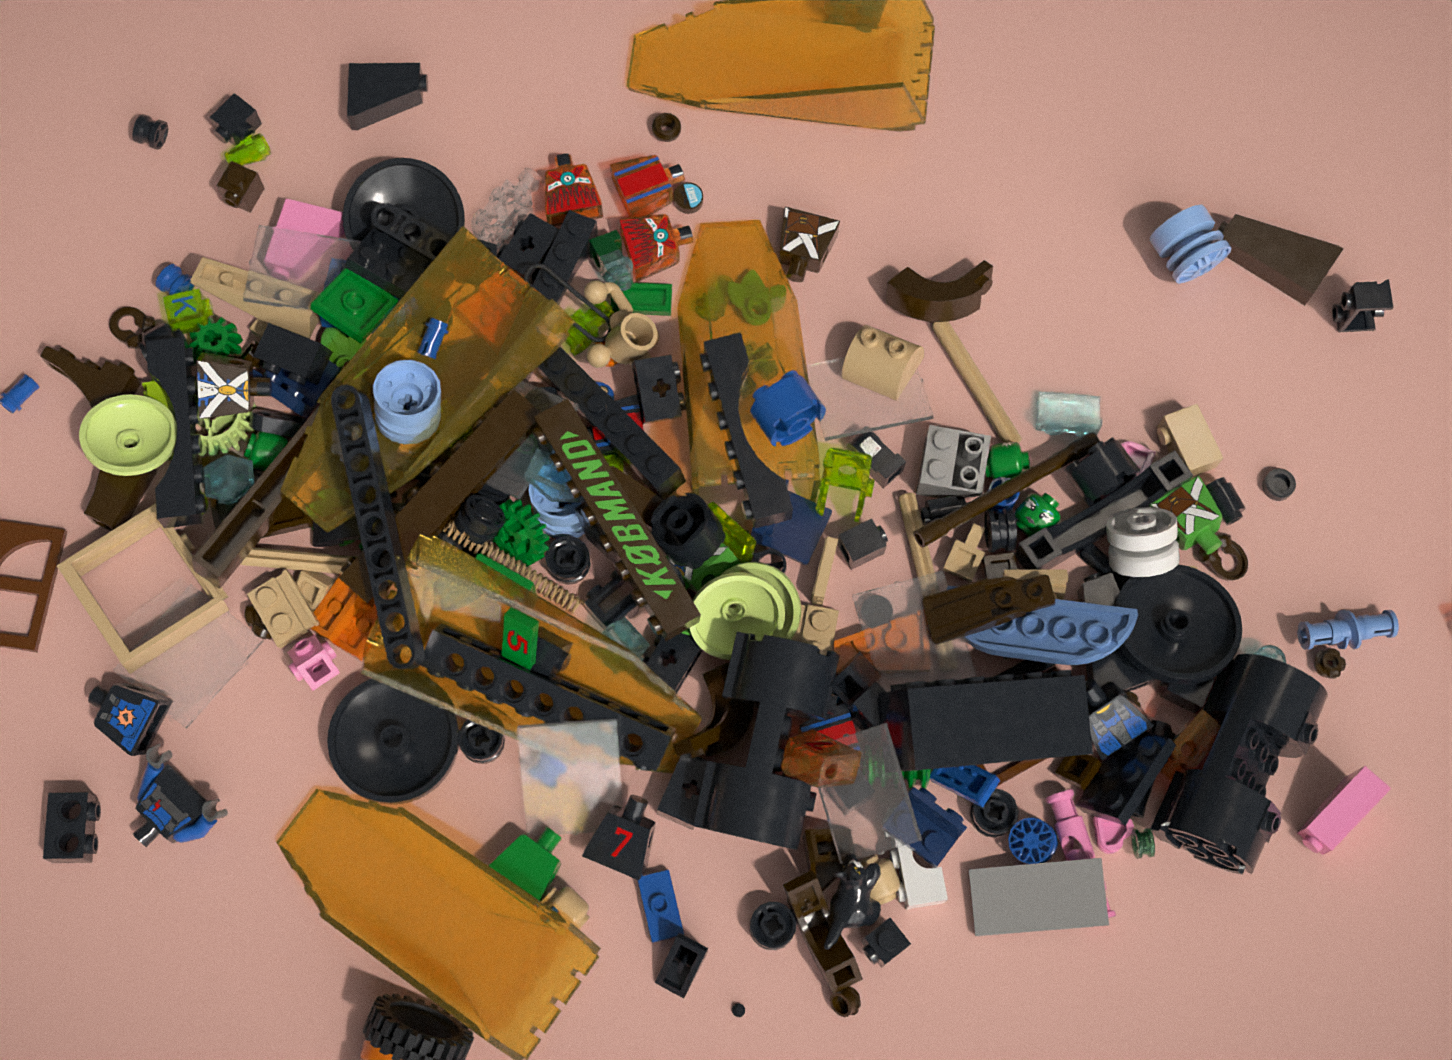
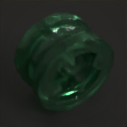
M1145 828L1143 832L1133 829L1131 842L1135 858L1141 859L1144 854L1149 858L1154 857L1155 842L1151 829Z

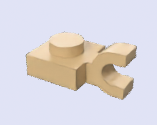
M973 524L965 543L958 540L955 541L944 565V571L972 582L985 553L976 549L985 528Z

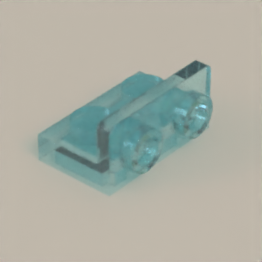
M1039 392L1037 396L1036 430L1044 431L1048 435H1060L1063 432L1075 433L1078 437H1082L1089 432L1097 435L1103 422V419H1100V396Z

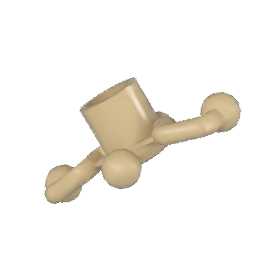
M592 280L587 283L584 289V296L589 302L600 304L605 301L607 294H610L620 310L610 317L609 324L612 330L606 337L605 345L594 344L588 349L586 357L590 365L602 368L612 358L620 364H630L631 366L635 360L652 358L648 350L656 346L660 338L659 331L656 329L653 321L644 314L633 313L631 304L617 284L613 282L603 283L599 280ZM657 381L659 391L654 388L652 390L653 392H658L660 397H662V394L667 389L666 386L661 387L659 381Z

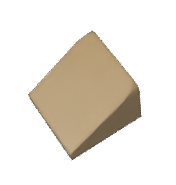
M302 570L296 583L311 609L315 611L336 580L322 572Z

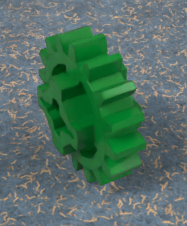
M509 499L500 504L499 507L503 510L506 520L492 543L497 544L499 551L504 550L505 554L509 553L510 558L515 556V561L520 560L521 564L525 563L526 567L545 557L544 552L549 550V547L544 542L550 538L547 534L543 533V529L547 526L538 520L540 514L535 513L533 515L531 513V505L528 504L523 507L519 499L515 502Z

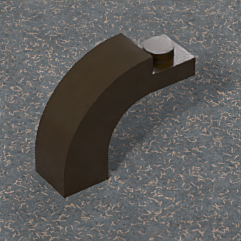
M983 260L963 277L949 282H936L926 279L911 268L906 267L887 282L886 304L908 317L928 322H947L967 317L980 309L981 296L990 290L993 284V265Z
M730 662L702 674L711 696V716L707 725L701 731L672 744L677 756L690 753L691 758H695L706 754V757L723 753L736 745L745 734L752 718L753 706L724 699L722 696Z
M813 870L783 884L788 898L786 900L794 914L796 924L831 992L835 994L863 980L855 956L842 935H840L838 941L829 950L824 949L825 938L833 919L818 878Z

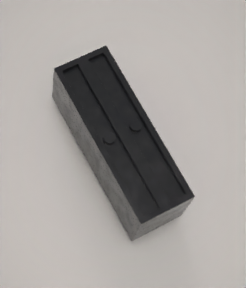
M1071 670L1053 671L1051 673L1034 672L1023 675H997L986 678L981 676L959 680L942 679L932 682H906L905 684L890 685L891 691L879 693L886 772L915 771L1093 754L1085 676H1072Z

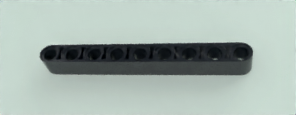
M341 385L333 391L331 404L386 656L389 663L397 669H415L423 663L425 651L370 402L363 391L350 385ZM354 394V405L351 408L346 409V398L349 395ZM361 425L362 435L359 439L353 440V429ZM368 456L369 466L365 471L361 472L359 470V462L363 457ZM374 487L376 498L368 504L366 493L370 488ZM381 519L383 529L380 534L375 535L372 529L373 524L376 520ZM387 550L390 554V561L387 566L382 567L379 558ZM394 582L397 586V594L394 598L389 599L386 589L390 583ZM398 614H401L404 618V626L401 630L397 631L393 626V621ZM405 646H408L412 653L411 659L407 663H404L400 657L401 650Z

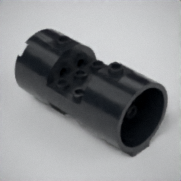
M736 632L722 696L724 699L733 700L759 709L746 767L707 761L693 824L694 827L798 850L806 811L813 812L817 793L811 791L812 784L776 775L775 772H782L786 753L785 749H781L783 739L789 741L793 724L791 716L826 721L827 714L834 715L838 695L832 694L840 657L839 654L827 651L825 656L820 654V649L815 645L770 635H764L762 641H758L755 639V634Z
M1239 654L1232 659L1230 664L1218 674L1201 713L1211 727L1220 730L1202 770L1188 769L1184 773L1175 771L1150 828L1161 841L1167 842L1177 849L1184 845L1183 848L1195 855V859L1208 865L1242 875L1246 869L1248 873L1252 874L1265 843H1269L1272 834L1278 831L1281 823V812L1271 800L1265 797L1266 784L1270 775L1273 776L1277 771L1279 764L1278 756L1286 758L1301 757L1307 753L1310 744L1313 745L1318 736L1317 721L1328 697V693L1323 685L1307 673L1273 658L1256 654Z

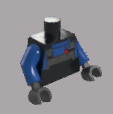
M161 744L149 748L146 752L148 763L141 780L137 795L138 803L135 807L146 821L133 835L145 847L160 834L171 843H185L204 838L216 824L217 819L224 818L228 814L227 809L216 810V804L220 802V799L207 801L174 768L168 764L164 767L163 763L172 758V752L168 750L160 756L158 750Z

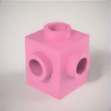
M315 634L309 638L301 639L287 652L293 663L288 665L298 681L305 679L312 691L340 673L332 661L337 655L327 640L321 644Z

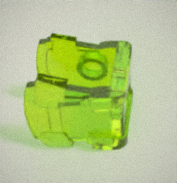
M829 448L823 460L824 471L818 486L820 490L816 504L818 515L823 516L828 489L829 485L859 491L854 522H859L865 498L872 497L875 479L869 478L872 464L871 455L838 448ZM850 466L856 472L854 474H844L839 468Z

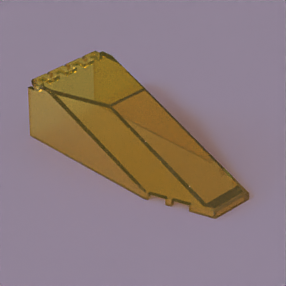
M722 0L713 3L714 9L697 16L693 12L685 14L686 20L670 27L663 23L634 35L626 86L633 92L706 110L896 132L913 131L916 129V125L926 123L928 102L925 100L929 96L930 75L928 74L931 73L933 49L931 48L934 46L935 26L932 24L934 23V17L925 0Z
M760 220L700 223L677 306L691 493L699 495V487L720 486L721 475H727L728 485H735L733 471L737 470L734 459L728 460L724 442L729 440L726 430L720 431L716 418V412L720 411L717 401H711L707 383L712 382L709 371L703 372L699 354L704 353V341L741 332L749 358V373L742 386L739 398L740 420L747 441L758 458L785 481V470H791V480H807L809 500L816 503L820 484V460L815 421L810 424L813 430L800 440L786 446L776 442V446H773L750 413L755 401L752 397L754 392L764 385L770 387L789 371L795 370L809 384L796 296Z
M464 226L455 234L317 401L321 405L312 426L307 425L304 433L308 436L299 457H294L280 491L326 532H330L356 515L331 404L332 393L337 387L350 385L367 395L389 493L417 476L485 415L502 394H508L552 355L570 335L568 330L575 321L553 299L548 300L534 287L528 290L530 284L512 269L506 271L507 265L493 253L489 252ZM430 318L448 324L446 330L449 333L444 334L436 360L417 353L427 328L425 322L429 323ZM399 360H414L424 363L435 372L440 380V424L430 438L417 444H401L391 441L380 432L376 425L374 381L377 374L386 365ZM351 394L346 398V409H349L354 405V394ZM361 425L353 429V440L359 439L362 435ZM368 456L363 457L359 462V470L361 472L365 471L369 466ZM374 487L370 488L366 493L368 504L376 498Z
M421 534L417 537L408 555V559L416 563L417 566L405 562L424 650L432 630L441 623L502 650L504 614L510 607L517 609L538 620L539 626L573 643L569 651L571 654L569 665L563 672L561 671L556 675L676 728L657 771L650 770L652 772L673 773L680 756L676 755L672 744L694 735L702 720L701 715L628 648L452 544L434 536L431 539ZM391 590L388 598H394L397 591ZM398 614L393 621V626L397 631L401 630L404 626V618L401 614ZM376 619L367 637L369 640L364 645L361 674L572 764H576L577 760L601 762L602 767H610L611 764L635 766L633 761L623 756L613 757L603 751V747L594 743L585 744L579 742L573 737L574 734L565 730L556 731L550 729L544 724V721L534 716L531 718L521 716L515 712L514 707L505 703L495 704L485 698V694L476 690L467 691L461 689L456 685V681L447 677H435L429 674L425 667L419 666L415 669H397L393 667L387 659L379 619ZM405 646L401 650L400 657L404 663H407L411 659L412 653L410 648ZM453 653L452 658L455 664L464 666L463 658L459 654ZM482 667L484 677L494 679L492 670L488 667ZM511 680L512 688L516 692L522 693V684L517 680ZM540 694V699L545 705H553V700L548 694ZM569 707L570 714L574 718H583L579 708ZM599 720V726L603 731H613L612 725L608 721ZM634 733L628 734L631 743L634 745L643 744L639 735Z
M316 789L276 841L289 865L297 872L305 885V892L315 902L320 911L319 915L323 920L513 1060L529 1059L541 1041L540 1038L534 1035L536 1030L539 1029L545 1034L548 1032L562 1012L554 1006L557 1000L566 1005L582 983L574 977L576 973L580 972L587 976L600 957L597 953L601 948L574 924L403 807L395 809L382 806L376 801L369 800V802L352 799L348 795Z

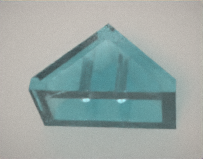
M536 449L524 479L551 502L581 503L578 498L573 500L564 484L567 482V479L562 471L557 473L548 458L551 454Z

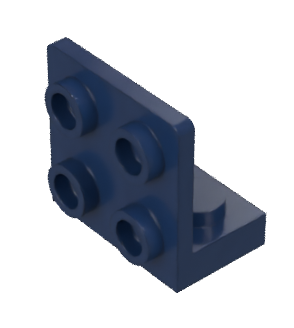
M329 360L318 385L306 381L305 386L289 380L287 378L289 374L283 371L276 375L266 370L262 375L253 369V377L271 378V396L307 419L341 369Z
M783 478L788 490L789 480ZM788 491L793 507L792 519L756 529L753 527L750 541L768 549L778 550L785 557L803 565H808L832 515V510Z
M912 786L883 828L933 867L937 868L954 843L967 829V826L962 823L964 819L951 808L944 810L936 804L937 798L931 792L922 787L918 790Z

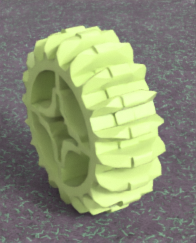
M194 395V405H198V395ZM254 403L251 411L247 413L219 416L212 420V422L210 418L200 419V424L198 425L205 427L208 431V436L200 435L202 453H198L199 456L204 457L207 452H209L210 456L218 455L220 450L224 454L229 452L228 448L232 446L235 450L240 451L238 442L240 440L248 442L249 437L246 432H255V429L249 427L252 410L256 409V404Z

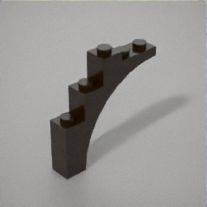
M46 346L40 355L51 369L68 378L83 392L91 408L115 396L135 395L141 385L134 375L135 370L122 362H118L115 365L106 360L101 368L89 360H85L84 363L76 360L74 354L61 347L58 350H54ZM153 469L143 474L130 476L115 475L100 470L95 491L84 514L92 523L109 531L116 529L131 518L157 474V470Z

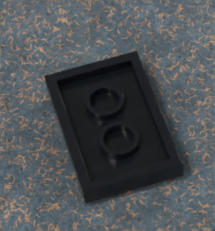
M375 228L369 232L351 253L344 266L424 313L428 311L445 289L453 275L452 272L446 270L441 265L432 262L418 254L415 250L406 247Z
M1144 732L1108 756L1101 763L1102 766L1085 791H1083V795L1076 806L1083 813L1126 826L1177 745L1169 737Z

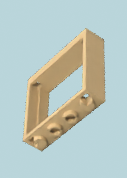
M156 504L57 565V568L129 674L229 611L223 601L228 598L222 587L219 589L194 571L193 555L190 552L195 547L185 533L179 536L174 529L175 527L163 528L157 520ZM161 527L211 601L135 650L130 651L81 576Z

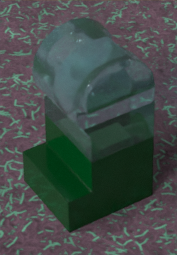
M614 230L590 239V258L604 281L617 284L622 291L630 289L633 285V263L622 254V238L618 231Z

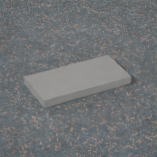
M1102 858L969 869L975 936L1109 926Z

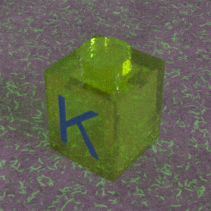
M199 288L163 297L168 324L174 329L180 327L183 334L199 331L197 322L205 326L208 324V317L214 316V309L210 298H205Z

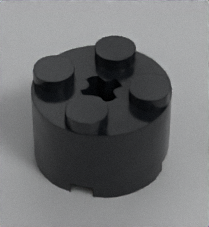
M1114 437L1106 442H1103V440L1098 442L1087 451L1090 456L1082 461L1078 459L1064 469L1067 473V478L1089 507L1099 502L1102 494L1104 496L1112 494L1136 476L1135 473L1140 472L1139 467L1121 443L1115 440Z
M685 493L686 496H670L662 501L653 512L650 521L653 524L651 534L660 549L674 564L689 567L690 569H698L715 554L720 544L724 542L726 535L722 524L699 495Z

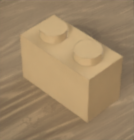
M1198 404L1163 416L1157 426L1158 438L1162 445L1167 446L1169 453L1177 452L1193 476L1212 470L1223 460V456Z

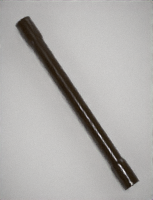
M1089 432L1070 443L1061 451L942 518L929 522L914 531L913 534L916 542L922 548L928 546L968 520L1067 464L1088 455L1087 451L1100 442L1099 438L1095 433Z

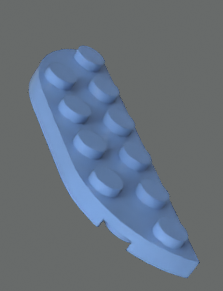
M947 585V590L956 588L957 586ZM1055 599L1056 604L1054 606L1027 612L1024 616L962 638L974 648L991 655L1061 665H1081L1102 659L1118 649L1131 634L1138 617L1137 609Z

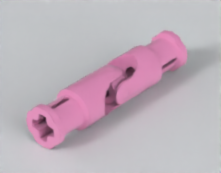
M1066 790L1045 798L1047 804H1051L1056 819L1054 826L1066 861L1095 858L1083 818L1078 815L1072 799L1074 795L1073 790ZM1075 838L1082 845L1081 849H1073ZM1106 897L1108 918L1115 917L1116 913L1114 910L1110 909Z

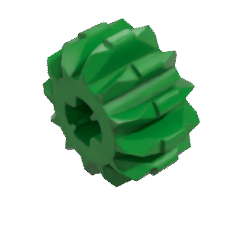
M208 317V324L205 326L197 322L199 332H190V338L193 342L189 344V347H194L196 361L201 353L222 356L242 354V349L239 346L243 341L242 336L237 333L238 329L235 324H228L226 319L222 317L217 323H215L213 318Z

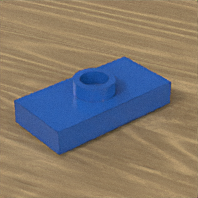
M975 765L936 768L930 774V780L933 783L982 808L1000 782L996 775Z
M669 870L642 876L640 881L638 880L652 943L676 938L678 933L684 935Z

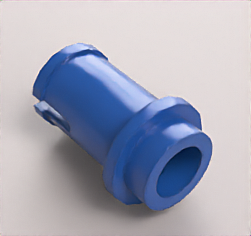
M430 318L429 323L425 322L427 328L417 353L436 360L444 334H448L449 331L446 330L448 324Z
M24 374L7 393H1L0 404L13 414L16 410L20 411L22 409L20 406L40 387L32 378Z

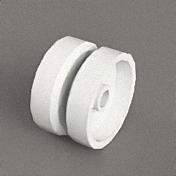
M1140 507L1123 510L1107 520V540L1111 544L1108 550L1109 565L1113 571L1132 577H1150L1173 570L1179 564V543L1175 540L1178 534L1177 517L1172 512L1161 508Z

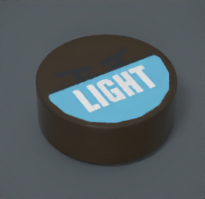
M691 182L679 185L674 192L676 208L685 214H692L700 210L703 205L702 189L697 184Z

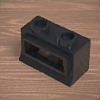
M1389 279L1381 284H1377V281L1356 282L1348 292L1342 293L1340 303L1334 304L1332 307V319L1334 322H1337L1338 333L1374 331L1376 329L1374 317H1383L1384 310H1392L1394 308Z
M616 569L610 575L612 580L604 587L600 584L593 587L586 595L588 600L584 602L586 610L610 637L615 633L614 626L626 616L629 619L633 618L639 611L631 593L606 614L598 606L628 581V579L623 581Z

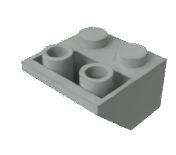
M929 425L925 437L916 494L934 498L954 495L957 498L981 496L991 436Z

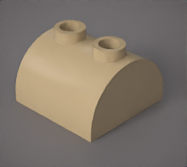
M864 325L855 335L847 351L842 369V379L897 401L922 362L924 348L872 326Z

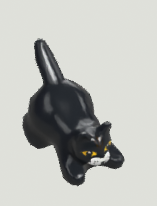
M849 853L845 856L844 866L839 872L834 873L836 877L840 878L837 892L830 900V913L833 921L825 938L824 949L829 950L838 941L844 928L871 926L879 918L881 912L880 903L870 897L871 891L881 875L878 863L874 862L868 867H864L858 862L854 854Z

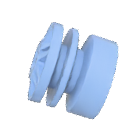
M1202 204L1192 206L1177 213L1160 225L1150 236V242L1160 257L1166 258L1171 256L1166 263V267L1169 271H1173L1172 277L1178 284L1186 283L1209 272L1223 261L1232 249L1230 244L1223 240L1224 235L1221 231H1211L1215 221Z
M399 360L386 365L377 374L373 384L375 420L380 432L391 441L401 444H417L430 438L438 429L441 421V388L437 375L424 363L414 360Z
M550 461L540 466L530 479L528 491L534 514H540L538 520L540 523L546 524L547 527L543 529V532L556 539L563 536L580 537L585 533L575 508L581 502L578 498L572 499L564 484L567 482L566 477L562 471L557 473Z

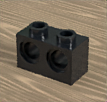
M88 792L48 793L43 851L44 860L51 863H92L93 854H96L98 851V836L95 834V822L99 821L101 816V805L97 801V797ZM80 804V814L78 817L70 819V809L74 805ZM77 836L79 840L77 848L72 852H68L66 848L67 842L72 837Z

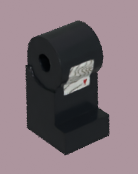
M865 427L846 444L849 452L859 462L858 464L883 489L904 471L906 461L898 453L895 455L869 428Z

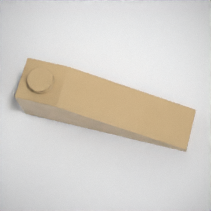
M202 257L191 278V284L266 323H271L309 339L320 319L318 314L310 310L311 302L319 295L318 293Z

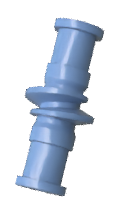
M1344 609L1338 611L1334 619L1310 624L1308 621L1300 622L1297 636L1299 644L1304 650H1310L1315 645L1336 644L1339 649H1346L1349 644L1352 649H1358L1361 646L1362 640L1378 636L1396 637L1399 624L1397 616L1392 610H1384L1381 614L1376 615L1365 614L1355 617L1350 610Z

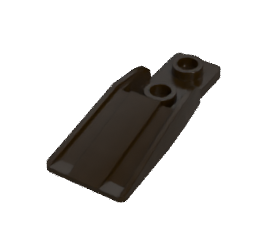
M1044 574L1017 581L1013 577L984 579L925 596L923 604L932 641L935 645L1004 624L1026 615L1025 613L1054 606L1056 600L1050 578Z

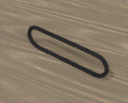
M536 263L526 269L524 282L530 291L594 342H604L608 333L612 330L608 316L549 267ZM535 268H541L549 273L607 322V334L604 337L596 338L588 333L529 283L528 275L530 271Z

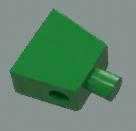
M548 827L544 829L535 842L525 834H521L484 872L537 912L542 904L541 900L546 896L560 869V860L551 853L562 838Z

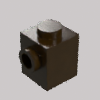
M233 161L229 163L216 185L222 200L226 204L234 208L243 209L251 213L265 189L258 172Z

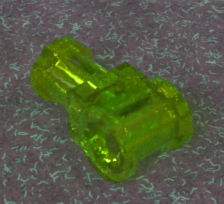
M606 300L600 304H594L609 319L615 313ZM591 308L584 313L579 309L573 315H569L570 318L594 337L599 336L598 328L606 323ZM562 319L553 330V334L557 338L561 337L566 342L574 356L582 353L592 343V340L582 334L566 319Z

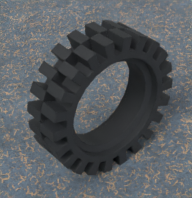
M399 994L378 996L373 1003L363 1028L366 1040L371 1041L370 1044L374 1048H380V1053L384 1055L392 1054V1060H465L474 1040L472 1030H468L469 1026L466 1023H460L461 1019L457 1016L450 1017L451 1012L445 1009L440 1011L437 1009L438 1006L431 1003V1006L425 1004V1000L418 998L417 1001H413L411 996L404 995L402 998Z

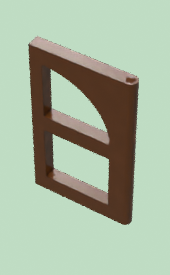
M0 520V566L7 557L22 547L35 543L52 542L42 582L0 576V591L38 596L28 637L0 633V647L38 652L58 572L57 565L60 564L67 536L66 530Z

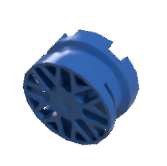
M1024 818L1017 822L1011 829L1008 837L1009 848L1012 854L1021 862L1028 864L1046 863L1054 856L1058 846L1057 835L1053 828L1046 822L1036 818Z

